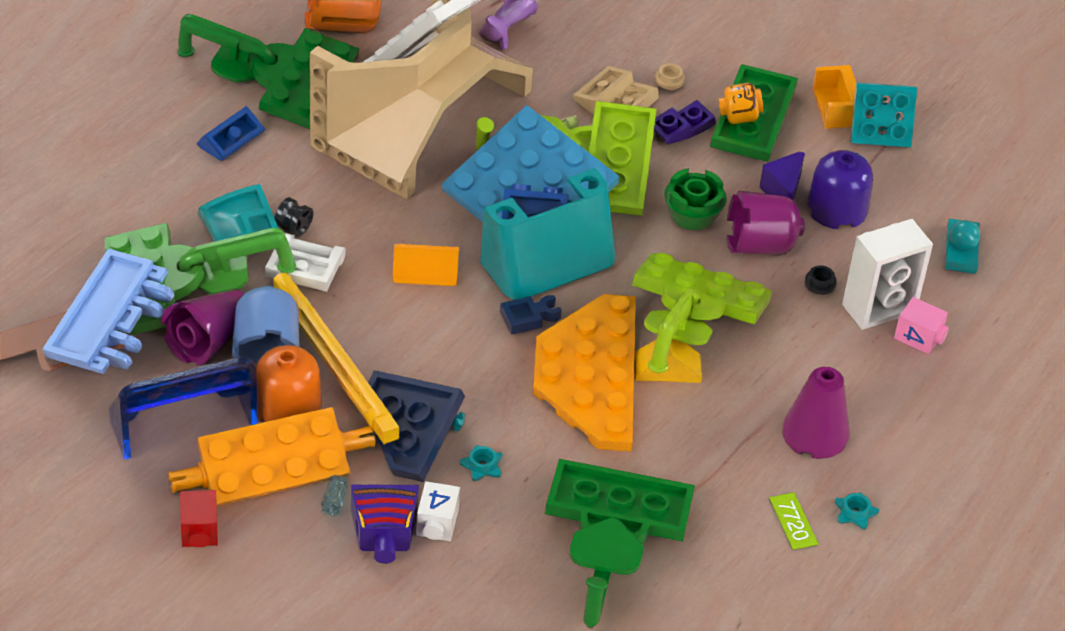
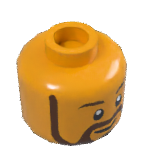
M752 83L727 86L724 89V97L718 98L720 115H727L729 123L734 125L754 122L758 119L759 113L764 112L761 90L755 89Z

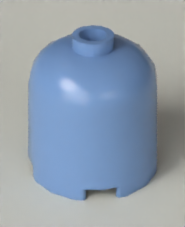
M263 286L246 292L239 299L235 311L232 356L236 362L246 368H251V363L257 364L262 355L274 347L282 345L299 347V310L297 303L290 294L272 286Z

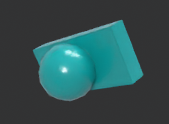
M948 219L945 251L946 270L976 274L979 241L981 238L980 223L969 220Z

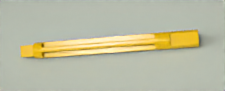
M280 273L273 278L274 288L284 290L293 297L299 310L300 329L369 426L375 431L383 444L399 439L398 424L314 307L302 294L289 274Z

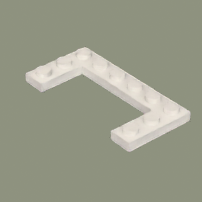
M442 0L427 8L425 13L414 19L413 23L402 29L400 34L390 39L385 46L378 49L373 56L364 62L410 57L439 35L436 29L447 20L481 0H450L446 4Z

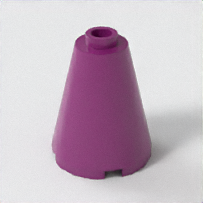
M233 289L179 301L165 309L161 323L162 325L166 323L168 333L164 335V338L173 354L187 364L195 362L197 366L208 362L233 336L236 305L245 293L241 290Z
M819 367L814 369L784 418L782 434L785 442L795 452L801 454L804 451L813 454L812 458L823 459L833 457L845 448L850 436L845 385L842 374L834 368Z

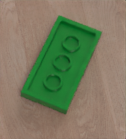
M741 64L733 85L752 83L755 89H760L764 112L759 113L758 119L754 122L735 125L729 123L727 115H720L711 138L710 147L769 162L795 93L798 78Z

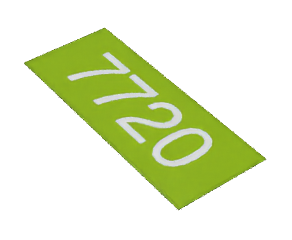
M795 492L769 497L793 550L819 545Z

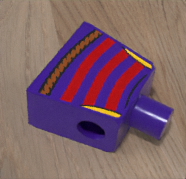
M351 484V513L359 549L362 551H374V559L383 564L393 562L396 558V551H407L410 549L418 512L419 485Z

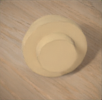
M667 63L662 65L656 72L655 81L658 86L665 90H675L683 86L685 76L680 66Z

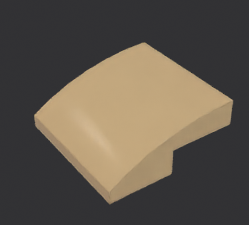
M607 66L577 91L573 97L574 101L594 114L596 101L649 107L659 98L657 87L634 82L632 71Z

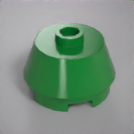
M689 168L680 170L671 177L670 183L666 186L664 192L672 220L680 227L689 230H702L712 225L727 202L723 181L715 173L705 170V174L689 173Z

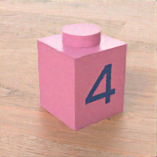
M912 297L899 316L894 339L930 354L936 343L941 345L947 336L949 327L945 326L948 312Z

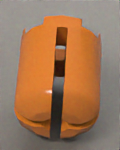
M307 0L308 12H305L306 28L366 34L372 31L378 23L382 0Z

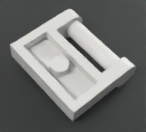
M285 233L294 262L296 263L295 271L288 273L295 284L327 292L339 266L343 264L346 248L337 245L331 248L295 239L294 235ZM275 249L265 267V277L274 278L282 273L277 268L279 258Z

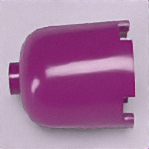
M738 191V195L733 194L727 214V221H733V235L727 234V244L731 253L786 254L794 247L798 237L804 233V218L800 217L797 205L789 197Z

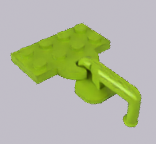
M596 101L593 125L579 126L571 130L559 118L541 115L619 175V183L609 192L611 212L643 216L656 108ZM480 117L476 122V151L489 140V133L494 129L493 121L487 117Z
M651 253L634 274L632 286L662 295L661 301L669 310L651 311L645 318L644 326L649 331L657 334L652 359L648 363L649 369L655 373H663L668 369L667 357L672 339L691 345L706 344L711 338L713 330L703 320L718 319L725 315L755 325L770 302L772 290L766 289L758 282H744L734 279L733 275L726 272L715 273L706 270L698 263H684L674 260L671 255L666 253Z

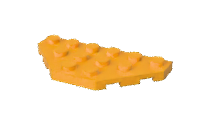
M602 294L536 336L533 395L540 401L546 400L556 409V414L573 429L578 427L588 436V442L600 450L632 451L636 296Z

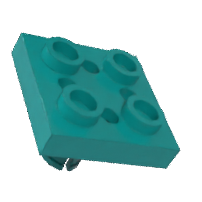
M856 82L850 142L912 147L918 87ZM884 96H889L890 101H889V102H884V101H887V97H884ZM897 112H902V113H903V118H902L901 120H899V118L901 117V114H900V113H897ZM879 130H880L881 132H883L884 130H886V132H885L884 134H880V133H879Z

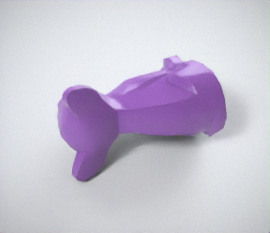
M503 0L504 4L497 10L495 16L491 15L486 18L483 28L480 29V36L486 37L490 41L499 42L502 50L507 49V28L513 26L521 19L525 20L531 15L536 14L538 5L535 0Z

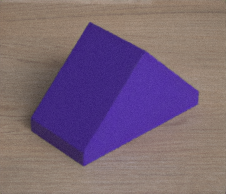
M799 151L763 164L759 186L765 194L789 197L794 201L802 173L805 153Z

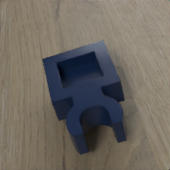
M555 295L544 296L539 302L535 303L532 297L529 296L500 304V313L511 335L542 328V320L548 322L560 320L562 309L561 307L554 308L556 302Z

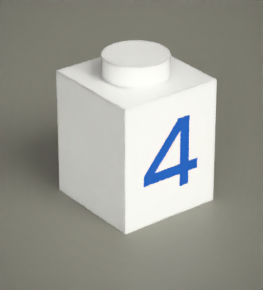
M425 481L417 512L416 536L451 542L459 511L460 487Z

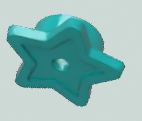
M476 445L471 450L469 457L462 458L459 462L461 466L471 470L473 481H478L484 476L499 478L501 471L497 464L502 459L503 454L495 452L490 447Z
M861 492L851 493L845 498L835 499V504L841 510L838 516V523L841 524L853 522L865 530L868 526V518L879 513V509L871 506L869 498Z

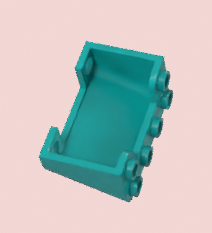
M596 168L568 177L567 182L581 199L528 218L513 198L484 207L480 263L507 297L515 300L529 296L532 297L614 265L616 262L608 184ZM589 181L588 189L584 188L581 183ZM500 211H510L515 216L511 219H502L497 216V213Z

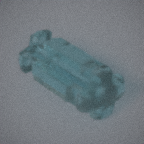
M332 475L329 478L331 482L327 484L323 496L324 501L321 503V511L325 515L336 516L340 513L338 509L342 507L346 494L345 490L348 487L346 484L348 480L344 476Z

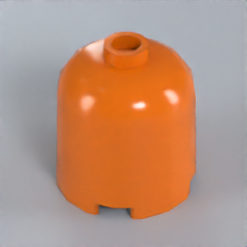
M294 345L277 346L262 355L257 362L254 382V410L257 419L260 421L263 419L265 422L321 410L320 370L315 357L307 350Z

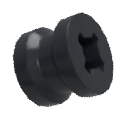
M288 197L281 202L274 218L280 228L284 229L287 227L292 234L301 236L310 227L314 211L309 206L298 205L297 200Z

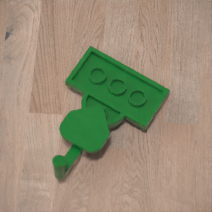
M185 14L180 22L179 49L177 53L180 57H189L194 54L195 49L192 46V35L221 45L211 61V69L217 76L236 83L256 80L267 89L260 100L259 110L310 129V52L319 46L345 61L355 63L360 48L304 28L295 45L285 43L265 45L257 38L199 16Z
M559 458L546 502L545 514L579 521V531H576L573 535L569 556L575 564L595 569L593 577H589L586 580L588 589L583 620L587 628H593L600 621L611 573L628 575L639 569L644 551L642 544L648 535L683 542L695 485Z

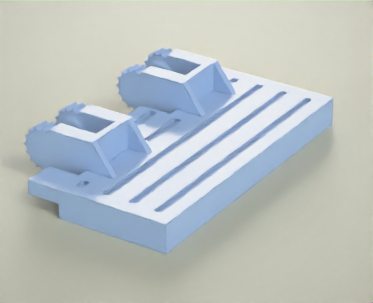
M108 248L42 350L45 356L101 374L106 372L109 365L125 370L128 369L132 364L131 357L108 347L116 346L120 343L125 346L121 350L138 353L141 350V341L135 338V336L133 337L126 333L130 334L142 314L150 317L153 316L154 318H160L165 311L163 306L151 299L167 303L173 299V290L164 284H160L168 274L167 268L154 265L152 260Z

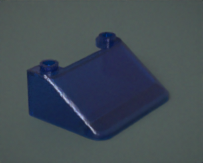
M238 357L134 382L125 386L109 407L110 422L124 460L131 458L128 422L133 420L140 410L217 392L221 397L238 396L249 425L258 424L257 376L254 362L247 357Z

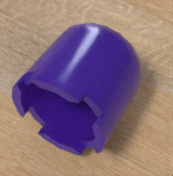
M837 150L828 153L820 159L814 171L807 205L811 209L812 218L815 221L832 229H838L839 225L852 224L854 228L865 221L870 206L873 171L864 157L849 150Z

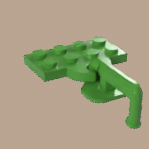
M167 223L105 237V253L109 248L152 260L154 265L167 268L168 274L160 284H164L173 290V299L168 303L151 299L160 303L164 310L174 304L175 300L188 296L196 289L210 295L233 289H242L249 279L247 255L275 249L279 258L277 268L280 272L288 274L296 269V263L294 262L286 235L279 228H269L195 246L194 248L182 244L171 245V231ZM142 314L130 335L164 328L166 323L162 325V316L154 318L153 316L150 317Z

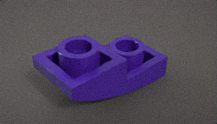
M695 100L678 112L671 107L655 118L654 132L666 144L675 143L696 136L716 125V118L704 105Z

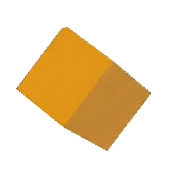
M851 65L823 66L815 69L812 91L825 129L852 126L856 79Z

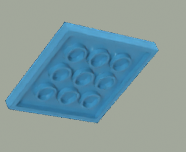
M526 105L442 183V190L483 222L484 207L503 201L504 189H512V184L530 185L531 191L543 192L545 186L563 188V194L569 195L570 203L581 198L567 182L568 177L596 168L606 180L608 192H610L619 183V175ZM584 181L581 185L588 189L589 181ZM502 211L497 213V216L502 218Z

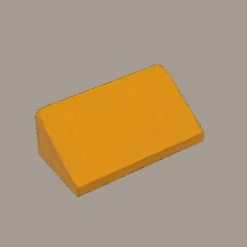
M394 244L393 282L456 286L459 247Z

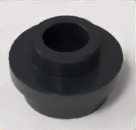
M818 265L811 268L806 274L804 283L809 291L819 295H826L835 290L837 279L831 268Z

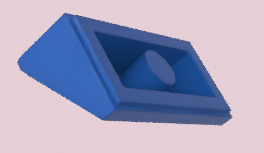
M245 106L203 135L197 142V145L218 160L223 161L266 129L251 110Z

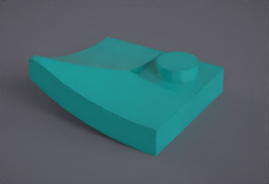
M261 184L224 194L198 208V215L208 229L213 242L269 228H278Z

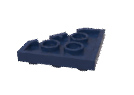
M374 370L368 383L399 426V439L383 444L375 433L386 457L387 464L395 476L424 482L465 395L459 388Z

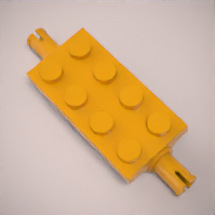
M333 407L198 437L197 445L201 462H198V466L173 472L169 471L168 480L169 483H172L170 488L172 493L203 486L204 489L207 488L208 490H216L217 506L345 477L350 474L346 452L375 447L374 435L370 436L373 430L370 426H366L360 429L341 432L338 429Z

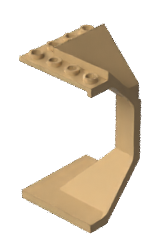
M431 0V6L440 0ZM442 0V2H443L444 4H446V3H448V2L450 1V0ZM470 7L447 20L436 29L439 35L409 58L351 63L319 46L310 52V146L408 200L415 193L418 158L442 113L449 105L483 76L523 97L531 92L533 68L471 37Z

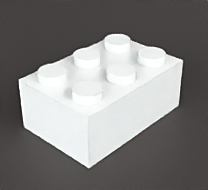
M913 219L893 223L890 226L865 232L856 237L842 305L861 330L899 318L912 297L920 299L933 243Z

